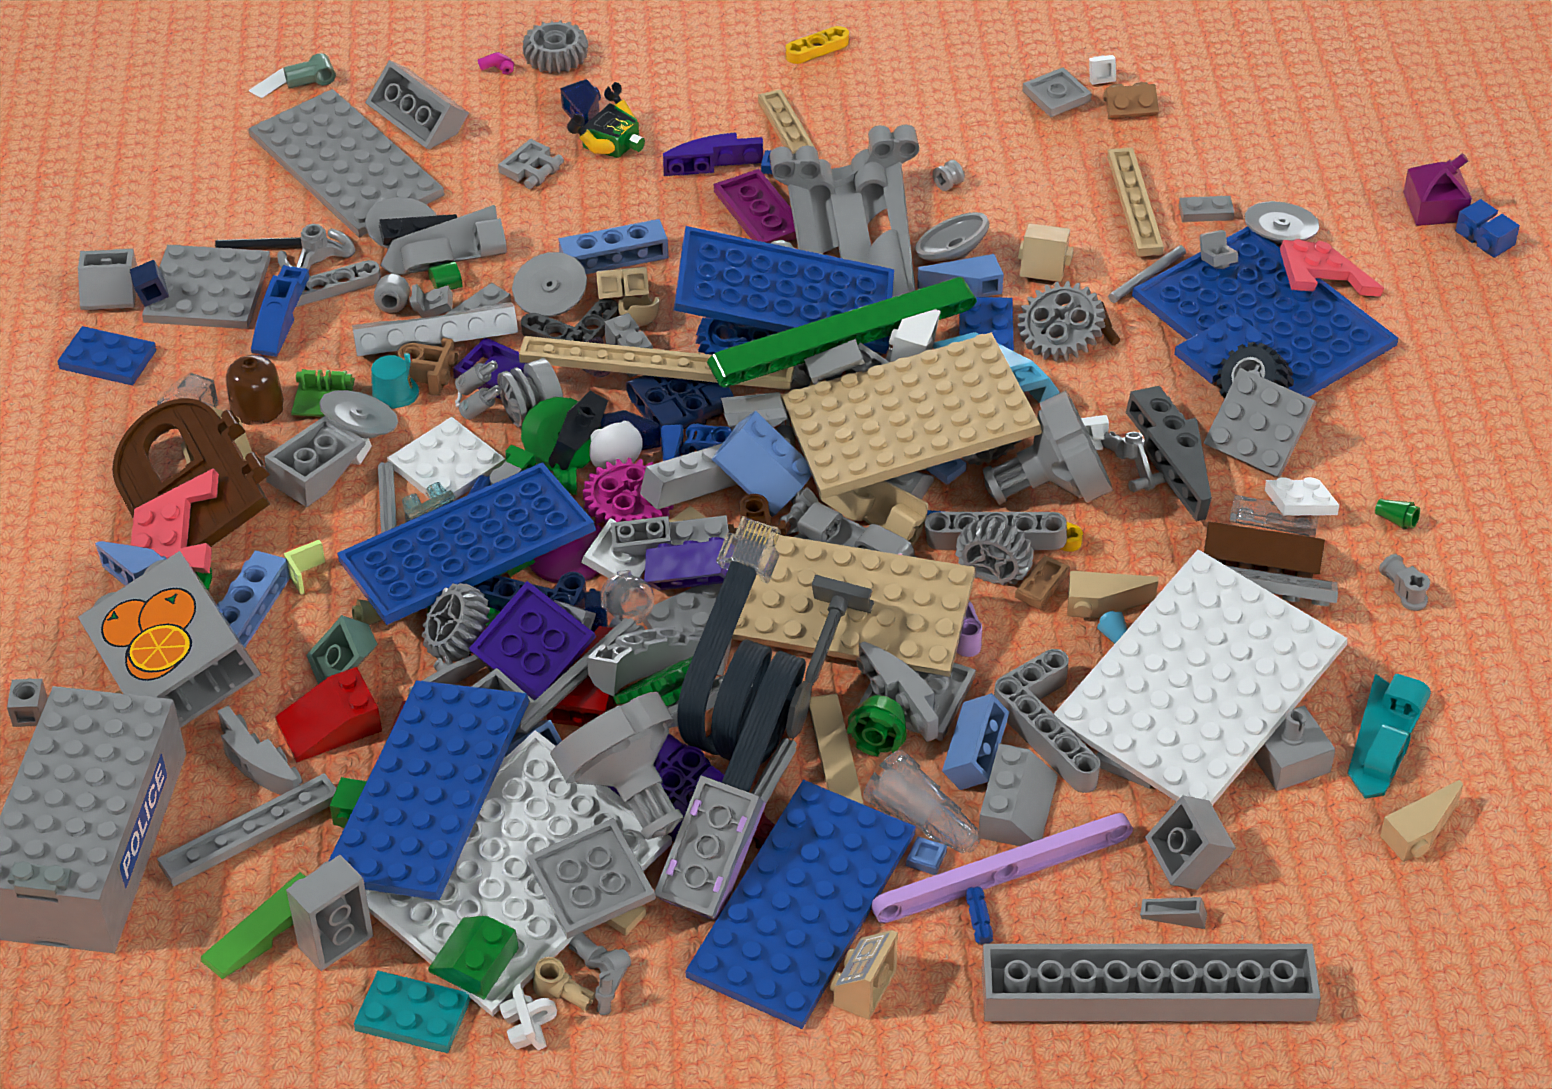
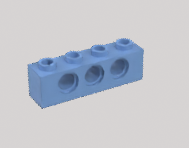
M660 219L558 238L559 253L575 257L584 266L586 274L668 258V239Z
M255 550L250 559L244 562L237 579L231 582L223 600L217 603V606L244 648H246L290 579L286 558Z

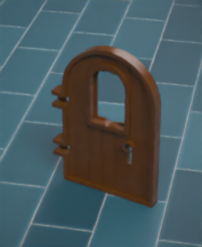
M180 398L155 406L130 426L116 449L112 471L115 485L132 518L134 517L135 508L211 469H214L219 474L217 497L191 503L187 547L207 543L212 547L270 505L259 485L270 473L263 466V461L256 453H248L244 459L234 440L246 431L239 424V419L232 411L225 410L220 417L209 405L200 400ZM170 429H178L194 460L185 465V468L173 477L170 476L161 482L150 462L149 449L153 441H156L161 434L168 432Z

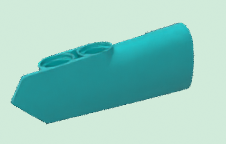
M1377 674L1374 676L1348 770V775L1365 799L1385 795L1407 752L1411 733L1431 695L1428 685L1420 680L1395 674L1391 683H1389Z

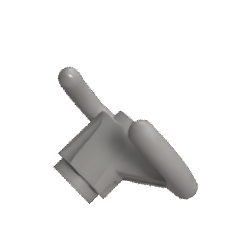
M309 224L301 232L302 251L296 267L310 270L313 264L334 255L349 258L356 251L354 243L349 236L332 228L328 230V236L338 240L340 243L328 239L326 231L321 225ZM279 251L277 257L281 269L283 265L291 266L287 259V253Z

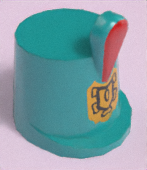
M404 353L405 360L395 355L380 357L372 364V397L389 405L391 409L408 406L415 402L419 396V387L409 375L412 361L410 353Z

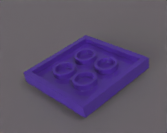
M526 581L470 646L469 650L491 669L498 668L535 701L569 670L596 638V635L539 589Z

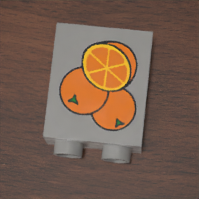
M180 551L168 559L154 562L146 569L142 576L117 592L102 596L91 609L78 616L123 694L173 699L180 728L262 675L209 591Z

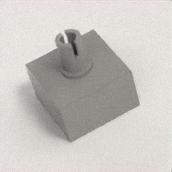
M1304 705L1288 711L1285 720L1254 755V759L1275 790L1279 791L1330 773L1335 748Z
M1185 795L1179 798L1145 836L1170 885L1197 890L1236 849L1210 801Z

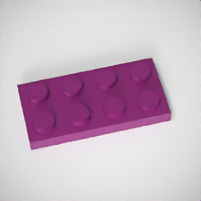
M760 169L714 184V193L751 240L771 243L776 240L789 242L797 239L791 207Z

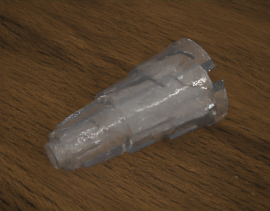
M897 750L889 755L879 765L884 769L880 775L874 772L864 790V800L883 813L916 826V829L934 841L943 843L961 854L966 851L969 853L974 851L981 838L978 836L979 831L977 827L961 812L962 809L940 790L941 787L922 771L920 765L906 752Z

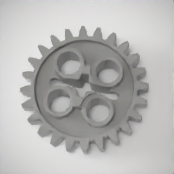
M1057 281L1053 289L1045 285V292L1042 293L1039 290H1035L1037 297H1028L1029 305L1021 306L1023 314H1018L1020 321L1018 328L1021 339L1025 342L1027 349L1032 348L1034 355L1042 353L1044 360L1050 354L1053 356L1054 361L1058 360L1059 355H1063L1065 361H1068L1069 354L1071 353L1078 358V350L1081 349L1086 353L1089 352L1087 344L1096 345L1095 337H1102L1101 328H1105L1104 318L1106 316L1101 300H1098L1096 293L1091 294L1088 286L1082 290L1080 283H1076L1073 288L1070 286L1069 281H1066L1064 287H1060Z

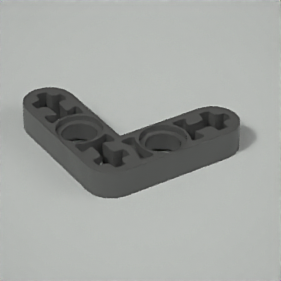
M613 299L599 300L575 327L538 313H529L521 319L522 334L531 337L598 343L605 335L604 321L619 316L618 304ZM590 325L599 326V328L593 330L587 329L586 327ZM554 332L562 333V335L558 337L550 336V334Z

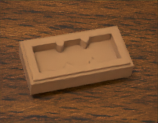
M1044 555L1015 592V598L1041 610L1068 576L1070 566Z

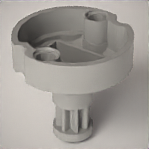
M1066 390L1040 402L1042 410L1038 411L1037 419L1041 425L1042 434L1034 436L1033 445L1017 452L1018 457L994 468L991 465L983 468L985 488L997 500L999 505L1006 502L1007 497L1029 486H1032L1034 489L1047 482L1056 484L1078 498L1083 497L1087 503L1113 491L1109 477L1089 433Z
M650 692L638 696L624 705H619L603 713L570 734L551 751L550 755L566 783L577 782V784L615 787L624 803L629 804L643 828L641 833L645 840L668 835L684 819L680 810H675L661 785L663 781L654 767V762L669 733V728L674 723L673 717L658 692Z

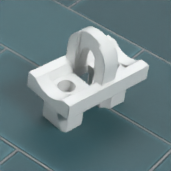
M520 984L512 987L513 997L499 1004L501 1014L508 1024L519 1019L521 1021V1024L507 1030L510 1043L516 1050L530 1044L537 1050L547 1047L541 1025L552 1020L557 1015L555 1002L549 1000V998H540L533 1001L531 996L524 995Z

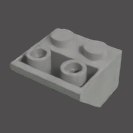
M134 249L80 251L78 281L81 310L134 308L136 291L130 274V269L137 267Z

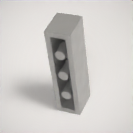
M719 444L646 466L640 494L658 510L738 484L712 460L722 445Z

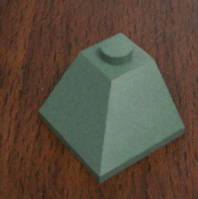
M341 615L306 656L319 684L329 676L358 667L378 644L369 624Z

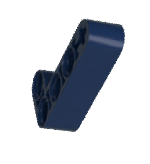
M567 572L563 574L554 589L532 584L553 601L565 602L584 609L587 603L586 582L581 573ZM496 575L472 587L484 594V598L488 600V607L501 612L525 582Z

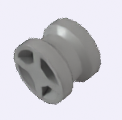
M949 160L945 163L944 167L939 166L933 170V179L942 191L951 189L953 184L958 185L962 183L965 178L961 165L955 160Z

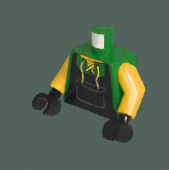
M614 82L611 86L614 92L607 86L604 96L607 100L614 101L615 105L609 103L586 124L582 115L575 114L567 124V129L572 134L578 133L580 135L579 139L583 143V148L590 150L594 154H605L618 158L629 149L640 152L645 145V139L639 136V122L626 101L624 99L621 100L619 96L622 92L621 85Z

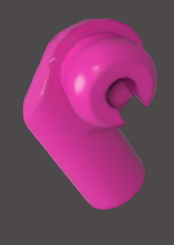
M495 52L478 59V64L482 71L494 66L500 69L503 74L508 75L514 69L512 59L500 52Z

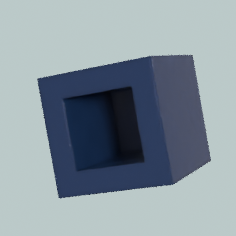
M155 260L130 269L133 287L144 307L169 297L165 278Z

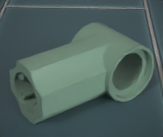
M323 53L313 55L308 62L283 68L288 88L314 82L322 86L328 85L336 78V73L329 57Z

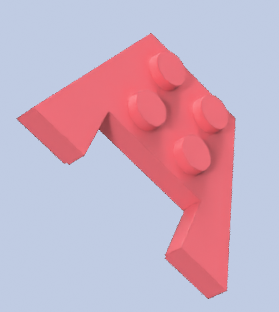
M1300 239L1282 241L1280 253L1291 290L1313 292L1318 284L1315 278L1345 280L1353 286L1359 295L1381 297L1384 287L1337 252L1328 243L1323 241H1317L1316 243L1305 242Z
M211 469L135 508L131 546L152 549L161 557L165 556L167 559L180 551L195 572L210 574L211 547L207 543L187 547L191 503L217 497L219 474L214 469Z

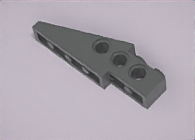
M1160 386L1131 391L1126 414L1145 438L1144 450L1147 457L1156 469L1163 474L1165 481L1195 521L1205 520L1212 497L1197 419L1186 420Z

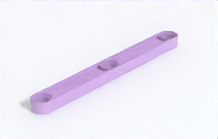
M1116 813L885 892L872 901L871 909L880 923H889L964 897L967 894L966 890L970 887L979 886L984 890L1120 843L1132 834L1133 827L1123 813Z

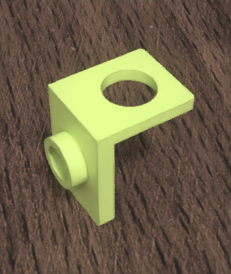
M316 540L284 553V558L287 559L290 578L300 595H302L305 591L300 572L325 563L322 543L320 540Z

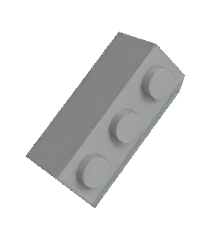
M1005 744L998 745L980 812L978 838L1016 846H1022L1043 839L1058 774L1030 749Z

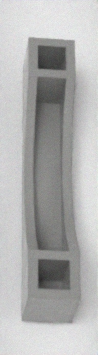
M512 302L488 305L434 317L352 325L357 356L398 351L401 346L408 343L432 346L442 344L443 338L459 342L518 333L515 306Z

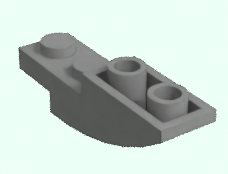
M727 515L669 522L668 516L611 523L613 551L646 556V549L658 548L659 544L682 545L687 540L706 542L712 537L724 538L730 544Z
M867 642L859 643V657L856 658L857 666L860 672L866 674L870 679L873 691L877 695L880 694L898 702L910 717L913 729L916 732H920L926 742L936 739L938 737L939 718L934 712V692L911 667L891 653Z
M229 705L218 710L221 728L225 733L221 735L225 755L245 776L258 785L279 795L298 787L302 783L298 770L295 767H289L287 758L280 747L275 748L269 739L260 742L255 733L250 734L247 731V724L242 715H235Z

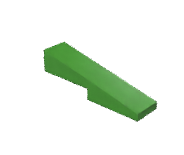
M299 872L201 956V962L221 979H224L272 948L273 938L294 925L286 889L291 887L297 880L303 879L306 876Z

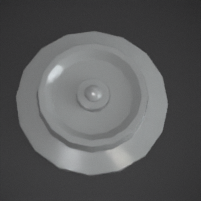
M413 198L383 199L370 208L366 214L365 228L370 238L378 245L388 249L390 245H383L379 219L437 215L425 203Z
M1269 201L1257 203L1249 207L1244 215L1246 225L1253 232L1268 238L1276 245H1281L1283 240L1294 241L1295 239L1306 241L1314 237L1320 228L1318 219L1311 212L1286 202Z
M547 252L533 257L521 266L514 276L512 292L515 302L524 312L553 317L566 313L579 303L586 291L588 279L584 266L575 257L565 253Z
M349 390L332 391L324 394L319 402L321 412L328 420L361 438H375L379 435H385L394 431L398 424L397 415L389 405L361 392Z

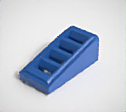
M680 424L662 426L661 448L663 461L681 456L680 450L684 443L683 426Z

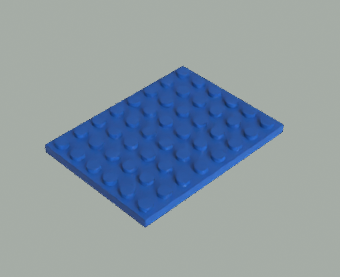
M1248 226L1226 238L1227 246L1238 252V262L1230 263L1229 267L1216 269L1201 260V252L1133 288L1132 296L1186 340L1236 313L1273 342L1272 349L1289 364L1288 366L1292 369L1293 375L1290 377L1294 380V386H1290L1289 389L1305 397L1313 395L1396 347L1398 343L1396 335L1320 278H1315L1318 284L1313 292L1291 290L1280 248L1268 238L1253 232Z

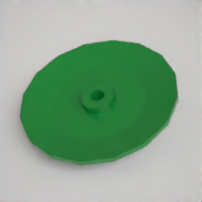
M553 397L540 401L528 411L522 423L521 441L524 449L534 454L536 464L543 462L553 472V468L549 465V457L554 449L567 412L579 401L572 398ZM591 439L575 453L568 469L570 467H576V469L583 468L591 461L589 456ZM556 464L554 468H560V465Z

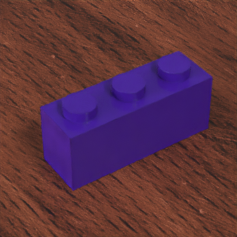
M712 537L706 542L687 540L682 545L659 544L658 548L646 549L644 582L658 591L723 583L736 547L721 537Z

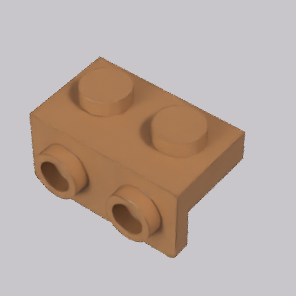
M1138 82L1133 86L1113 84L1107 87L1103 94V100L1107 103L1108 119L1156 116L1159 113L1155 84H1148L1147 82Z

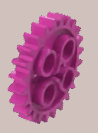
M628 458L624 464L620 459H616V465L614 466L606 462V469L597 467L596 474L590 473L589 481L584 482V508L588 509L590 517L595 516L596 524L604 521L606 525L610 518L616 522L662 516L669 517V510H673L674 505L657 510L640 494L646 469L642 459H639L636 464L632 463L631 458ZM653 462L648 463L646 466L653 465Z

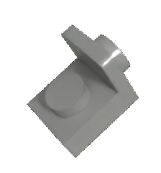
M416 284L412 286V296L409 300L412 309L415 312L418 311L422 318L434 317L452 311L453 292L447 285L424 294L419 285Z

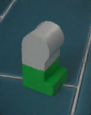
M511 444L505 451L506 461L501 467L491 472L490 483L492 485L535 466L534 454Z

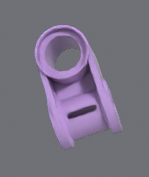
M970 601L957 648V653L965 657L977 655L981 651L982 624Z

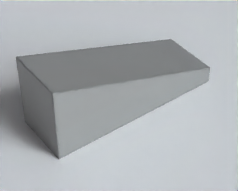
M1201 897L1143 899L1140 916L1141 919L1205 929L1207 912Z

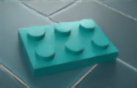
M377 971L354 1021V1028L358 1032L449 1053L471 998L465 991Z

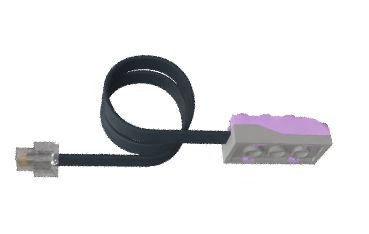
M742 516L735 534L727 532L716 561L719 566L728 571L684 678L677 709L678 729L683 741L687 745L697 747L704 752L720 755L730 762L722 783L702 775L700 776L655 889V896L659 899L712 920L718 918L727 904L766 803L759 796L751 794L749 791L759 766L771 756L784 734L789 707L796 688L803 681L806 661L803 658L778 651L771 661V647L748 639L743 640L737 648L719 688L712 715V733L706 737L705 713L709 694L755 577L759 575L762 582L769 583L780 556L775 548L781 533L779 528L746 518L745 516Z

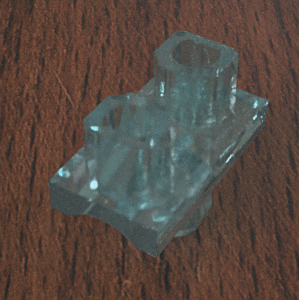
M436 482L426 488L425 493L430 500L422 504L416 493L404 497L402 505L405 511V523L453 502V499H455L452 490L446 491L440 482Z

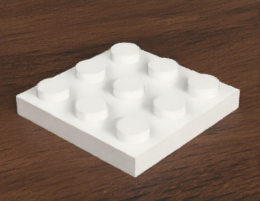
M450 417L387 457V461L393 464L394 471L439 507L453 502L471 490L480 475L490 476L494 469L501 467L506 461L502 455L453 417Z

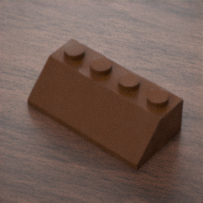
M1209 521L1204 553L1224 565L1226 560L1238 562L1237 567L1254 570L1255 565L1267 566L1266 572L1283 574L1284 569L1295 570V576L1313 579V573L1320 574L1325 539Z

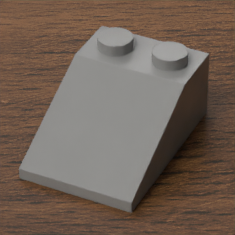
M324 416L265 456V468L270 473L266 478V482L305 507H308L327 494L366 445L365 440L353 432L339 427Z

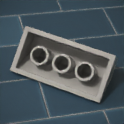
M390 60L365 102L426 149H431L455 136L469 114L468 111L413 71Z

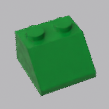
M489 916L463 917L429 966L428 971L485 1000L519 949L516 930Z

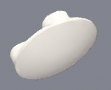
M628 421L614 423L603 429H597L590 436L592 442L589 448V456L596 468L606 469V462L614 466L616 465V459H620L624 464L628 458H631L632 463H634L642 450L641 434Z

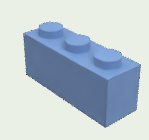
M992 693L963 702L942 772L959 790L989 782L998 745L1001 743L1010 713Z

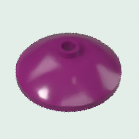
M595 523L596 531L534 558L535 563L529 567L536 575L552 583H558L560 577L567 572L581 573L585 581L594 578L600 573L581 562L603 528Z

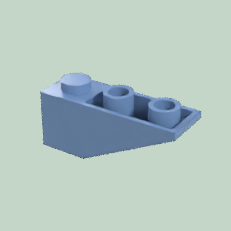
M990 254L918 267L917 287L921 289L953 278L963 277L975 297H988L1002 294L1004 274L995 255Z

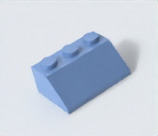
M754 411L736 425L712 458L747 494H760L764 496L768 501L769 512L772 517L804 487L812 475L805 457L757 411Z

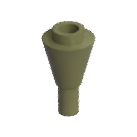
M357 599L356 605L352 606L353 619L369 625L382 621V618L369 601Z

